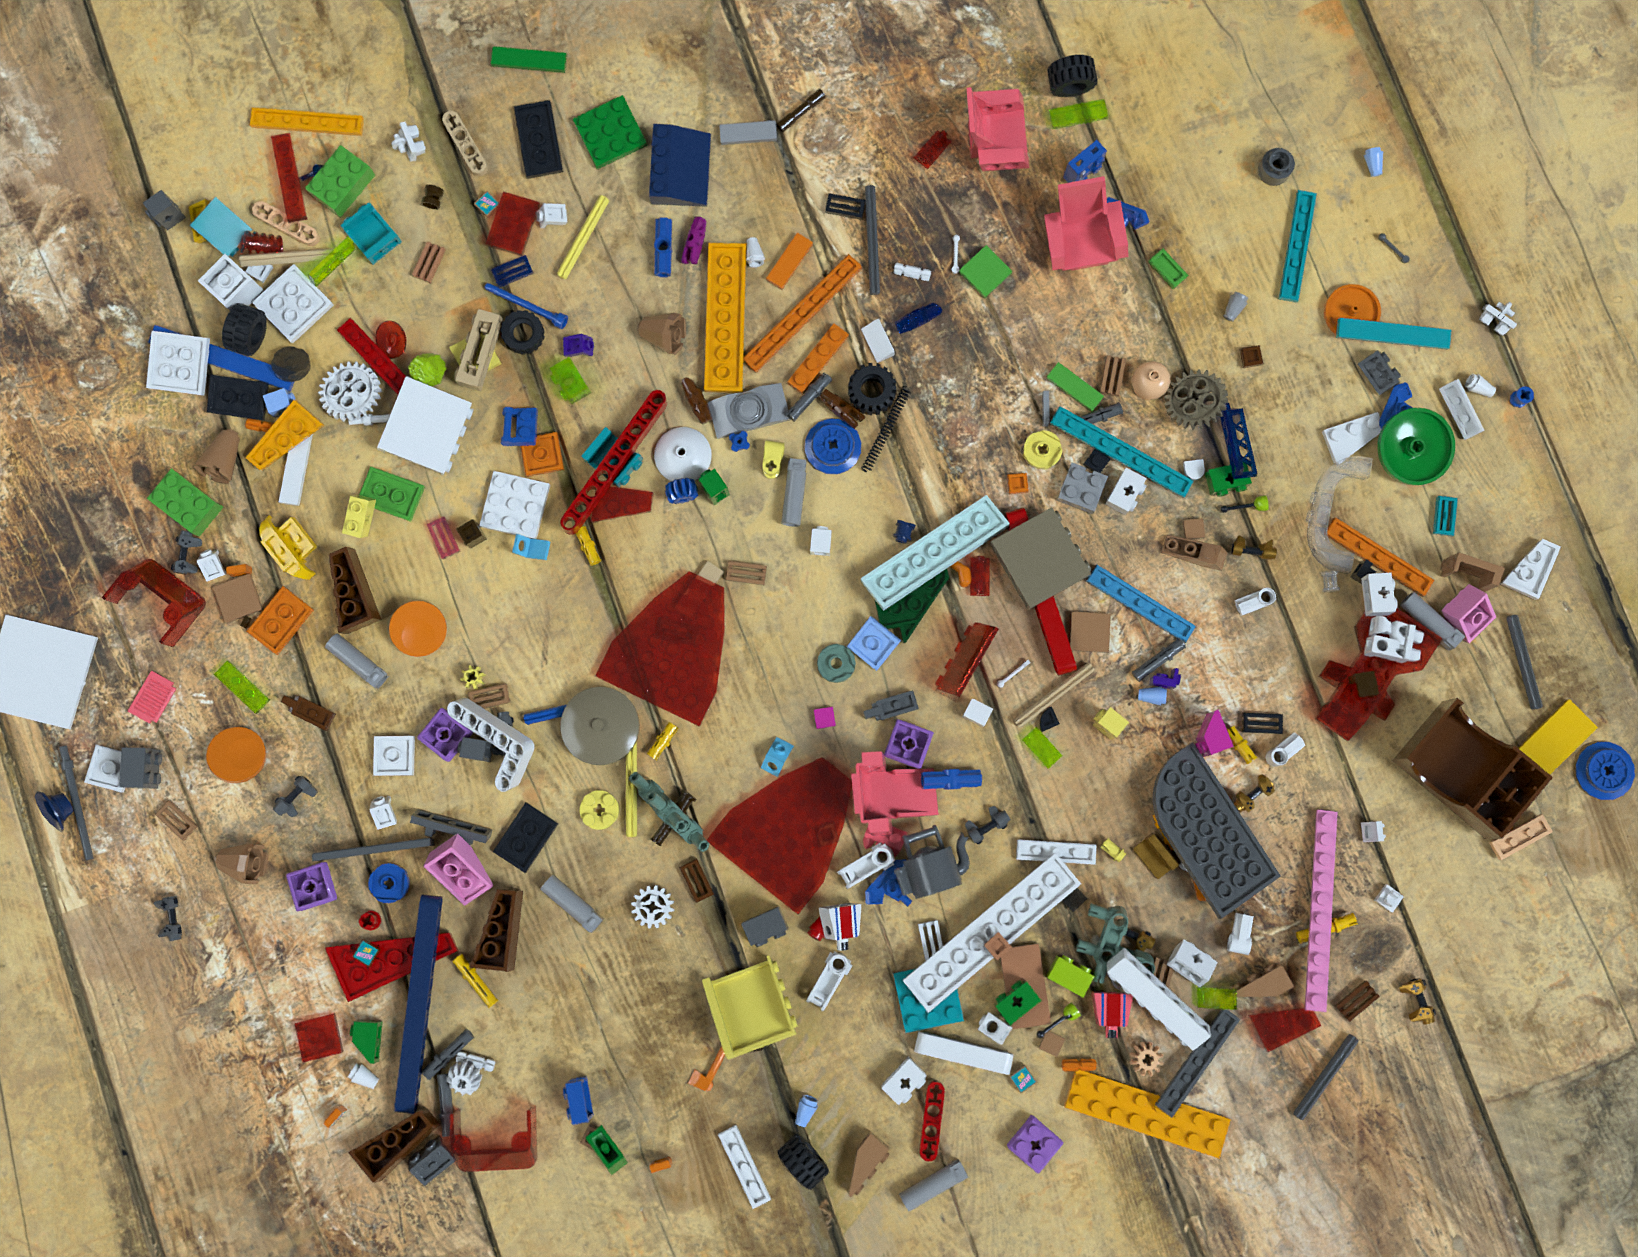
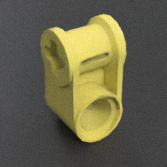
M765 441L763 474L766 478L774 479L779 475L785 443ZM770 465L774 466L772 471H769L768 469L770 468Z

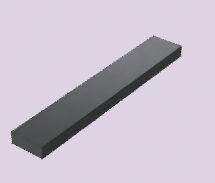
M433 838L319 852L312 854V861L435 846Z
M1225 1007L1221 1008L1210 1024L1211 1037L1194 1051H1191L1154 1104L1171 1118L1175 1115L1240 1021L1237 1016Z

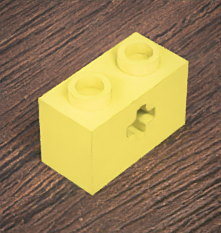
M362 495L350 496L342 530L343 534L358 538L368 537L376 499Z
M1111 707L1106 710L1103 708L1093 718L1095 720L1093 726L1110 740L1117 738L1129 723Z

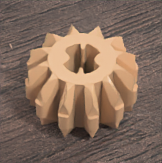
M1142 1041L1140 1042L1141 1048L1136 1045L1133 1046L1137 1052H1130L1129 1055L1135 1059L1129 1062L1131 1065H1135L1133 1068L1135 1072L1140 1070V1075L1145 1076L1147 1072L1149 1076H1153L1152 1069L1159 1072V1068L1156 1067L1157 1064H1164V1062L1158 1060L1164 1057L1163 1053H1157L1160 1048L1158 1046L1153 1047L1152 1042H1148L1146 1046ZM1146 1054L1151 1057L1148 1059V1063L1142 1061V1059H1145Z

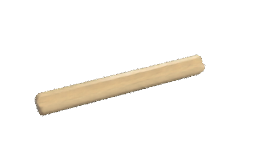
M334 248L239 256L241 267L337 259Z
M1090 663L1085 664L1015 718V724L1019 728L1024 726L1094 672V667Z

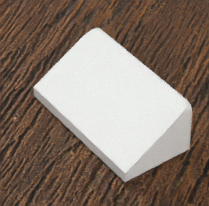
M879 319L874 320L861 329L877 363L894 356V349Z

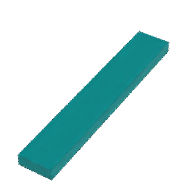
M1302 190L1296 192L1279 300L1295 303L1299 301L1317 193Z
M1339 318L1337 321L1336 338L1448 350L1450 349L1451 330Z

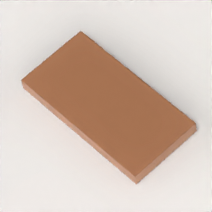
M1039 944L1012 947L1000 958L1006 994L1012 990L1011 986L1015 982L1026 980L1042 1000L1011 1025L1012 1029L1051 1024ZM1014 996L1012 998L1014 1000L1012 1005L1016 1004L1018 1006L1020 1004L1019 999L1021 997L1017 998L1016 996Z

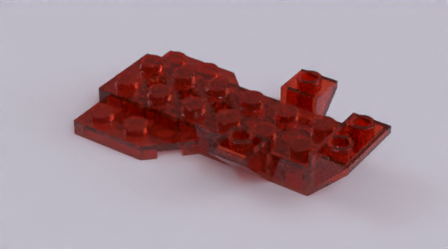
M1398 608L1396 612L1384 617L1391 624L1394 621H1399L1408 625H1415V630L1424 633L1422 643H1413L1412 646L1413 649L1420 650L1421 652L1418 661L1399 663L1386 658L1365 656L1366 639L1370 637L1371 619L1376 616H1366L1364 610L1354 626L1360 652L1351 666L1329 660L1318 676L1337 688L1328 702L1324 703L1315 720L1347 742L1365 724L1371 713L1383 721L1387 719L1395 703L1386 690L1395 675L1422 671L1443 639ZM1376 634L1378 636L1389 638L1388 634ZM1377 661V662L1379 663V664L1377 665V666H1379V668H1376V667L1374 666V665H1375L1374 662ZM1374 671L1379 694L1370 698L1368 696L1359 697L1356 684L1350 685L1348 677L1355 673Z

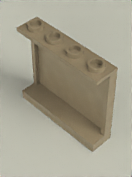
M1052 507L990 542L991 548L1028 611L1091 575L1089 563L1086 560L1083 561L1080 556L1082 552L1079 546L1073 544L1070 539L1072 535L1069 529L1063 527L1060 522L1062 518L1057 510L1054 511Z

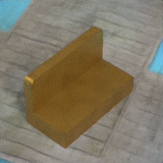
M1150 834L1133 848V851L1156 879H1160L1167 872L1179 866L1154 834Z

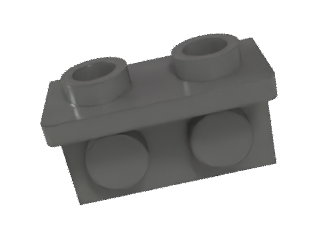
M1377 350L1359 362L1358 365L1377 393L1381 395L1400 383L1399 378L1401 375L1395 367L1393 369L1390 367L1388 362L1391 360L1387 354Z
M437 1136L435 1139L429 1140L419 1152H415L410 1156L408 1160L409 1172L425 1186L456 1161V1156L443 1144L442 1138Z

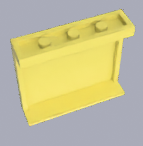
M769 955L767 956L768 961L714 981H711L710 978L702 980L720 1042L728 1060L796 1035L795 1027H798L795 1016H790L788 1010L792 1007L788 996L784 997L783 991L786 989L782 978L778 979L777 972H780L776 960L772 961Z

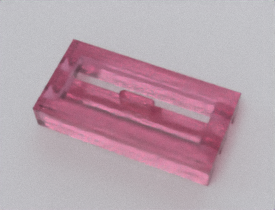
M441 517L427 524L443 560L448 556L461 552L446 517ZM441 522L443 523L446 532L450 538V541L454 547V549L452 550L440 525ZM435 525L447 549L446 553H444L433 526Z

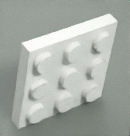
M295 264L252 302L259 310L265 312L266 317L292 344L334 306Z
M152 331L146 388L205 395L210 338Z
M493 471L479 526L503 533L520 534L530 539H537L550 484Z

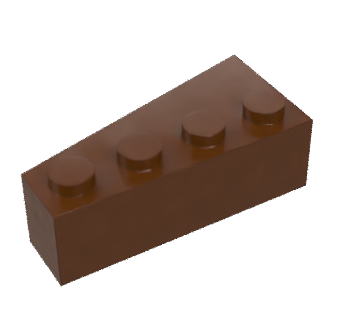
M344 547L330 553L331 577L334 581L333 594L336 598L337 607L335 611L339 624L337 626L338 633L350 634L382 620L356 550Z
M497 889L488 913L487 922L482 929L483 933L479 943H477L476 952L469 968L504 972L515 970L524 891Z
M428 1109L420 1110L356 1149L351 1150L348 1154L372 1183L380 1182L423 1142L440 1123Z

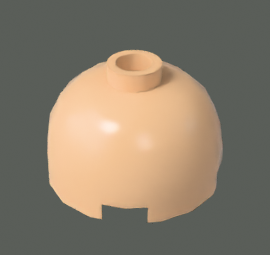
M1147 361L1139 365L1134 371L1131 382L1135 394L1142 399L1151 400L1161 398L1167 392L1171 379L1167 367L1162 363Z

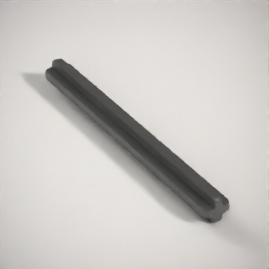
M867 185L865 187L869 289L870 295H879L876 193L874 185Z

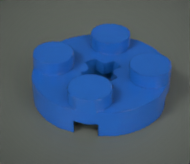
M393 863L382 864L376 868L370 875L368 882L371 894L382 903H394L403 899L410 885L407 871ZM389 878H392L391 880L394 882L391 889L384 885V882L388 881Z

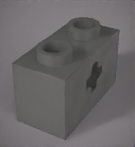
M162 190L143 202L147 208L145 213L148 217L154 220L159 227L163 226L166 230L171 229L186 218L177 204Z
M463 737L462 741L458 744L459 757L491 762L493 744L488 741Z

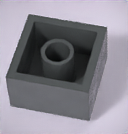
M122 748L119 787L158 789V785L161 783L159 767L162 763V754L160 750Z
M780 906L741 923L750 946L755 944L756 948L768 942L767 939L774 936V939H778L786 935V930L789 928Z

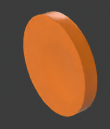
M1347 284L1337 288L1328 297L1324 306L1325 322L1334 334L1337 333V321L1339 318L1379 322L1381 317V306L1376 295L1368 288L1358 284Z
M413 600L401 605L392 615L389 624V634L393 644L401 652L414 657L427 656L435 652L443 644L447 633L446 619L441 610L434 604L423 600Z
M243 727L228 728L218 733L209 743L206 753L207 764L211 772L218 779L227 783H243L254 778L264 767L266 748L260 736L254 731Z

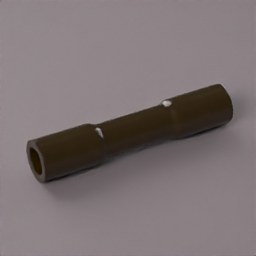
M821 89L815 91L804 103L776 123L778 129L782 133L789 129L800 117L826 98L824 92Z

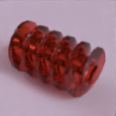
M246 230L244 235H242L240 252L243 254L245 249L248 250L249 255H251L253 250H255L256 254H260L261 251H263V254L283 252V240L280 235L274 237L273 234H269L267 237L266 233L262 232L259 236L257 231H254L251 235V232Z

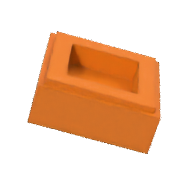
M1027 473L1007 475L1009 495L1029 492Z
M247 564L226 567V571L232 577L252 574V567Z
M343 1105L335 1108L323 1124L327 1128L332 1127L347 1109Z
M671 1157L652 1161L649 1166L651 1173L670 1168L672 1166Z

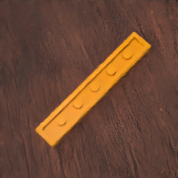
M252 107L249 125L251 128L362 136L364 118L361 115Z

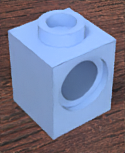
M285 388L263 396L268 413L274 418L281 416L291 402L296 400L294 394Z

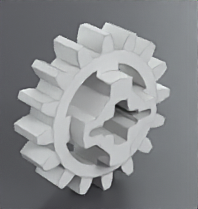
M655 885L653 890L650 886H647L646 892L640 889L641 895L634 896L637 902L631 903V905L636 906V909L632 910V913H637L638 915L635 920L641 919V926L648 923L649 929L652 927V924L659 928V922L663 925L667 924L665 918L671 919L672 916L669 912L675 910L670 907L674 901H669L668 899L671 893L665 895V888L659 891L658 885ZM651 894L648 901H642L646 895ZM659 895L664 899L666 905L660 902ZM654 901L655 905L662 909L659 908L651 912V908L644 905L652 904ZM640 909L645 910V912L647 913V918H645L642 915ZM665 912L660 919L655 920L656 914Z

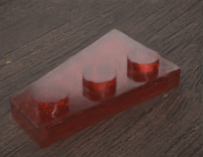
M610 487L592 511L591 523L649 513L652 510L654 493Z
M1305 1007L1250 1014L1248 1016L1266 1052H1270L1320 1027L1321 1024L1315 1012L1304 1010Z

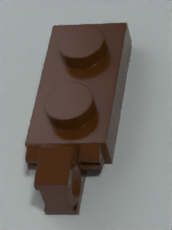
M284 695L281 703L290 707L288 711L292 715L325 731H328L336 713L301 696L296 695L293 699Z

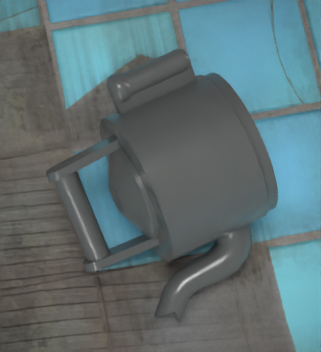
M936 825L914 834L902 836L908 860L903 861L904 866L895 869L894 874L897 877L903 896L913 893L915 898L918 899L962 884L961 876L967 872L970 865L969 856L965 849L968 837H964L962 832L956 844L958 864L956 863L952 847H944ZM935 835L939 847L927 846L919 849L912 855L909 843Z

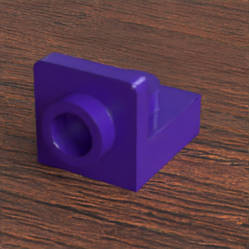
M584 334L563 337L564 356L572 357L583 354L593 356L594 343L592 337Z
M1179 668L1171 670L1170 678L1166 674L1157 673L1156 676L1154 675L1150 678L1149 685L1162 686V688L1171 690L1176 688V685H1179L1181 680V674H1178Z

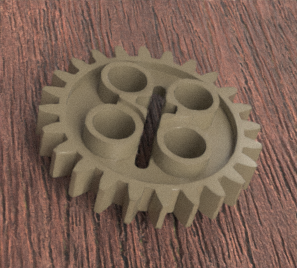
M1198 369L1197 374L1190 370V375L1187 376L1183 372L1182 379L1176 377L1177 383L1170 382L1172 389L1167 390L1168 395L1164 396L1166 401L1164 405L1167 409V414L1171 415L1172 421L1176 420L1178 426L1183 423L1185 429L1188 425H1191L1192 430L1195 429L1196 425H1199V428L1202 429L1204 423L1209 427V421L1212 420L1216 423V416H1223L1221 410H1226L1225 404L1228 403V398L1226 397L1228 393L1225 390V384H1221V378L1216 379L1215 373L1209 376L1208 370L1204 374H1201L1200 369ZM1199 386H1205L1201 390L1197 389ZM1187 394L1186 397L1180 398V395ZM1213 401L1211 405H1205L1206 402ZM1191 409L1195 410L1193 413H1187Z

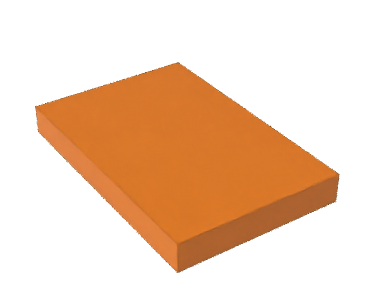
M282 586L246 632L274 654L279 655L314 609L285 586Z

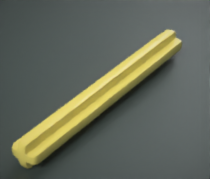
M600 195L557 272L560 278L567 279L609 203L607 197Z
M637 742L626 755L627 837L637 836V787L629 781L630 775L637 772Z

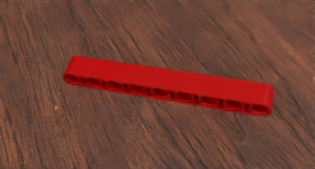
M654 390L649 394L564 513L560 524L566 534L574 535L580 530L667 407V400L663 391ZM656 398L663 400L660 404L653 402ZM646 413H650L652 415L650 419L642 418V416ZM635 428L641 430L637 435L631 433ZM623 444H629L630 448L627 450H622L621 446ZM612 459L619 460L617 465L609 464ZM602 474L608 475V479L605 481H600L598 478ZM590 490L597 491V494L593 497L587 495ZM580 505L586 506L583 512H578L576 509ZM568 521L575 522V525L573 527H565Z
M1024 507L1005 513V518L1010 523L1009 531L1028 521ZM1052 596L1034 608L1056 674L1060 676L1076 671L1077 666L1055 598Z

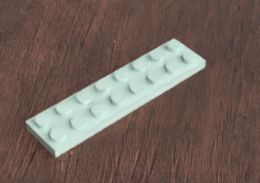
M986 495L863 576L861 582L884 611L1008 528L1010 523Z

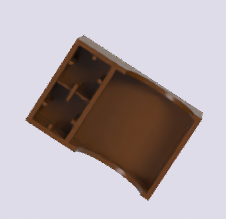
M1459 698L1442 701L1392 761L1483 838L1503 839L1553 777L1515 745L1503 743L1478 727L1463 711L1462 705L1464 702Z

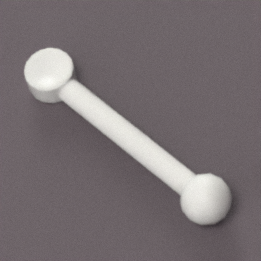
M959 235L953 236L954 266L951 270L953 274L959 272V267L957 266Z
M1027 660L1003 680H998L997 686L1003 687L1005 682L1031 662Z

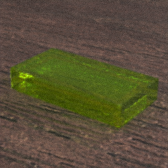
M1037 727L1022 739L1024 744L1047 769L1063 756Z
M1197 987L1198 1008L1237 1010V989Z

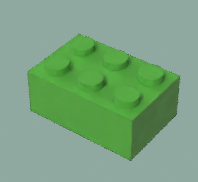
M340 145L305 189L314 199L341 218L375 177V173L370 166Z
M172 468L147 497L154 505L198 537L201 536L223 509L222 505Z

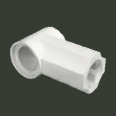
M1263 588L1260 591L1235 600L1237 611L1240 616L1267 607L1276 600V593L1271 588ZM1262 593H1267L1270 596L1269 602H1264L1261 599Z
M1293 732L1274 749L1267 752L1266 762L1273 767L1286 764L1288 759L1305 746L1304 740ZM1275 752L1280 755L1281 759L1279 762H1276L1274 759Z
M1235 913L1232 933L1229 935L1227 943L1228 951L1249 955L1252 945L1250 935L1253 916Z

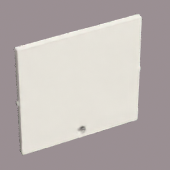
M5 615L0 632V712L71 729L82 690L86 684L85 680L98 637Z

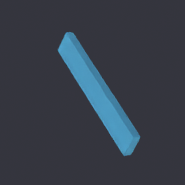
M1099 565L1094 567L1091 575L1086 580L1087 583L1172 636L1180 638L1184 643L1187 642L1196 627Z

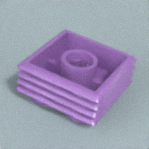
M440 708L417 736V739L443 760L450 762L458 752L459 742L462 741L463 737L469 738L473 731L450 717L446 709ZM443 731H445V732L449 731V732H448L449 737H448L447 739H446V738L442 739V738H443V734H442Z
M897 719L884 755L892 760L921 769L934 733ZM911 739L914 747H910L908 750L903 742Z
M321 862L286 874L297 912L337 900L327 862ZM311 883L315 884L314 891L308 889Z
M1030 1115L1008 1142L1007 1147L1036 1173H1040L1063 1145V1141L1036 1117ZM1032 1140L1035 1141V1142H1036L1037 1140H1039V1142H1038L1039 1147H1038V1148L1034 1147V1148L1032 1149V1144H1031V1141H1032Z

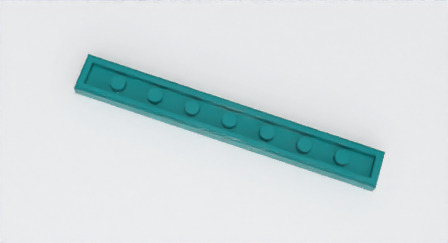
M1061 406L1058 407L1049 423L1182 498H1185L1193 483L1192 479Z

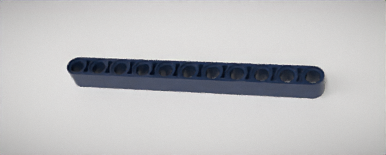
M422 894L420 897L394 1112L415 1114L418 1107L421 1070L423 1067L443 903L442 896Z

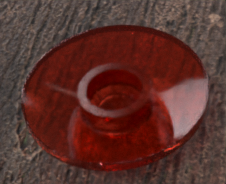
M392 320L384 321L378 326L375 335L377 346L390 359L399 358L404 353L407 344L403 328Z

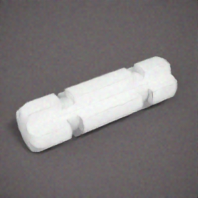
M896 263L894 267V273L897 275L904 274L906 277L922 278L921 280L929 281L931 271L928 269L921 270V268L909 265L903 266L900 263Z
M462 1051L458 1052L456 1056V1062L460 1061L463 1063L467 1060L470 1065L474 1063L475 1068H485L484 1070L492 1072L495 1067V1060L489 1058L485 1060V1057L473 1054L466 1055L467 1053Z

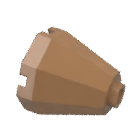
M679 313L645 317L639 322L637 330L639 336L668 354L676 355L683 346V343H680L681 338L685 339L686 319L681 317L682 315Z
M248 843L221 849L215 856V864L217 869L240 883L258 884L260 880H257L259 876L263 877L266 872L268 855L262 850L265 849L264 845Z

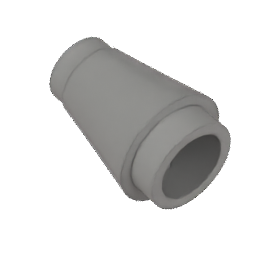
M1234 292L1233 295H1230L1223 317L1233 322L1248 304V298L1239 292Z

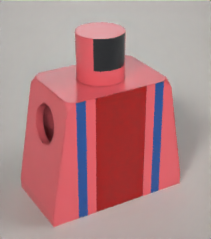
M1092 991L1096 1024L1106 1026V1038H1118V1027H1127L1133 995L1123 992Z

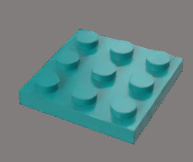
M915 969L893 973L905 1033L964 1021L957 989L928 1012L903 982V979Z

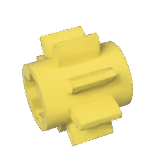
M469 665V670H462L464 678L460 680L467 682L466 688L473 685V688L477 689L478 684H484L482 677L486 676V674L480 673L481 667L478 666L474 670ZM471 674L477 677L475 681L470 678Z

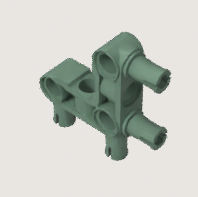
M638 772L630 775L629 781L638 788L640 797L651 806L663 822L672 827L688 844H694L700 851L703 852L709 848L708 841L703 837L704 830L692 818L690 819L682 812L656 782L644 779Z
M1091 903L1088 916L1105 920V924L1098 943L1093 944L1079 939L1076 952L1093 956L1097 964L1093 974V981L1097 982L1099 978V983H1104L1107 973V962L1124 948L1121 947L1120 943L1127 931L1128 916L1125 908L1122 906L1104 908ZM1120 915L1123 916V919L1115 920L1114 917ZM1125 948L1140 963H1149L1150 965L1146 968L1154 974L1155 965L1150 954L1137 949L1134 951ZM1103 952H1111L1109 956L1102 955Z

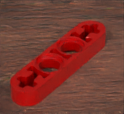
M939 1081L930 1082L926 1089L919 1153L921 1158L927 1162L935 1160L938 1154L945 1088ZM935 1085H938V1088L941 1090V1092L937 1093L936 1098L937 1100L941 1099L940 1103L936 1101L928 1102L929 1098L933 1099V1092L930 1089L934 1088ZM931 1105H936L939 1108V1113L936 1116L928 1114V1108ZM930 1125L937 1129L936 1134L932 1137L927 1136L925 1133V1129ZM924 1139L928 1141L936 1140L935 1144L931 1142V1150L934 1153H931L930 1157H927L926 1153L923 1152L928 1146V1142H924Z

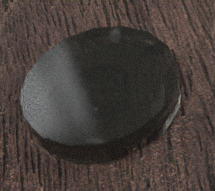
M289 346L278 350L274 354L271 366L277 378L286 382H294L306 377L310 371L311 362L309 355L303 349Z

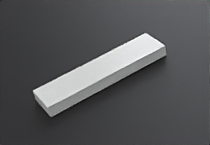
M313 434L288 452L279 503L300 505Z
M1017 840L1016 859L1046 861L1056 853L1064 863L1096 865V845Z
M737 1125L718 1133L752 1208L754 1209L770 1201L771 1196Z

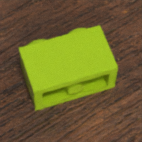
M1065 955L1062 958L1056 956L1046 977L1084 998L1094 978L1090 974L1091 970L1083 965H1080L1079 968L1072 964L1074 960Z

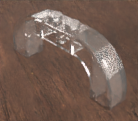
M1353 456L1336 462L1323 472L1316 484L1315 492L1311 493L1310 503H1312V507L1306 517V522H1309L1307 541L1315 559L1329 570L1343 574L1351 573L1355 553L1335 548L1327 536L1335 487L1343 478L1361 480L1369 478L1373 458Z

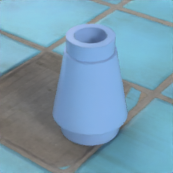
M1381 147L1365 150L1366 155H1364L1371 177L1382 175L1383 151H1381Z
M1160 686L1139 689L1138 701L1160 706L1161 704H1166L1167 688Z
M806 1094L800 1098L795 1120L797 1125L806 1127L818 1108V1100Z

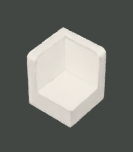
M971 699L962 717L984 727L993 708L975 699Z

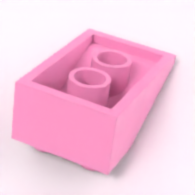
M458 833L431 851L424 864V867L464 906L493 887L492 881L472 847Z

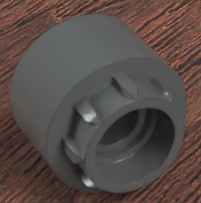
M1283 148L1269 150L1258 166L1260 179L1271 186L1283 184L1294 170V157L1288 150ZM1273 164L1278 165L1280 169L1274 167Z

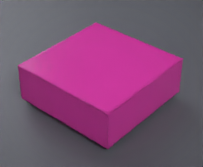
M833 707L814 709L817 729L836 726Z

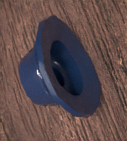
M37 791L35 800L42 815L53 827L63 832L64 822L73 813L70 801L62 792L48 796L43 792Z

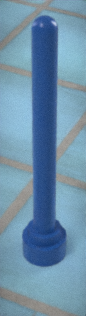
M490 283L485 284L487 291L551 320L554 326L561 330L565 328L568 322L567 315L563 313L554 314Z

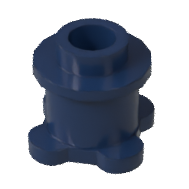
M897 520V529L893 537L896 538V542L906 544L907 541L912 540L910 536L916 525Z

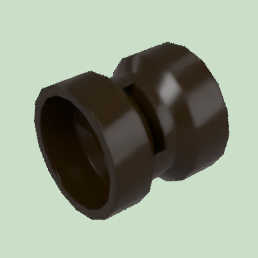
M428 184L425 186L424 192L426 194L422 198L421 204L426 208L439 210L441 205L440 198L443 197L444 190L438 186Z

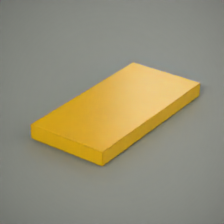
M1567 699L1518 748L1547 773L1551 774L1598 727L1570 699Z

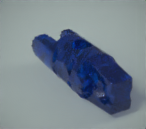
M931 303L904 315L894 324L898 333L902 334L930 322L941 315L943 310L937 303Z

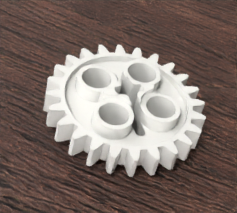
M348 362L347 367L340 363V369L333 367V373L327 372L329 378H322L325 384L319 385L323 390L318 392L322 397L319 399L323 404L322 407L330 416L333 415L336 420L340 418L343 422H345L346 418L352 422L353 417L360 420L361 414L367 417L366 411L373 412L371 406H378L375 399H381L378 394L382 391L379 387L381 383L377 379L378 376L373 373L370 367L367 368L365 364L360 366L358 362H355L354 365Z

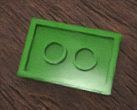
M370 466L359 495L376 499L374 509L411 522L425 486Z

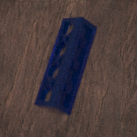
M1226 403V410H1221L1223 416L1220 417L1233 479L1257 477L1258 473L1243 408L1231 409L1230 404ZM1239 415L1240 421L1237 424L1233 422L1232 416ZM1236 430L1243 434L1244 437L1241 440L1237 439ZM1239 446L1247 450V454L1244 457L1240 453ZM1243 462L1251 467V471L1243 472Z

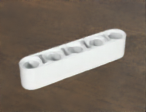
M918 1031L914 1052L1007 1075L1010 1074L1014 1054L921 1031Z

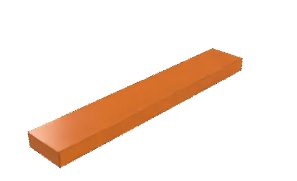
M1336 517L1333 518L1324 532L1325 536L1363 560H1369L1377 569L1384 573H1391L1393 579L1422 597L1426 595L1435 581Z

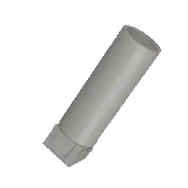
M790 458V461H788L782 525L799 527L801 524L806 482V460Z
M1415 592L1410 593L1401 602L1400 606L1430 632L1448 651L1456 648L1465 638L1457 628L1455 629Z
M340 634L333 635L326 643L325 648L374 688L379 689L389 677L383 669L378 667Z
M552 875L541 887L540 890L579 922L588 932H594L604 920L601 915L556 876Z
M957 1159L899 1195L910 1212L968 1178V1175L960 1160Z

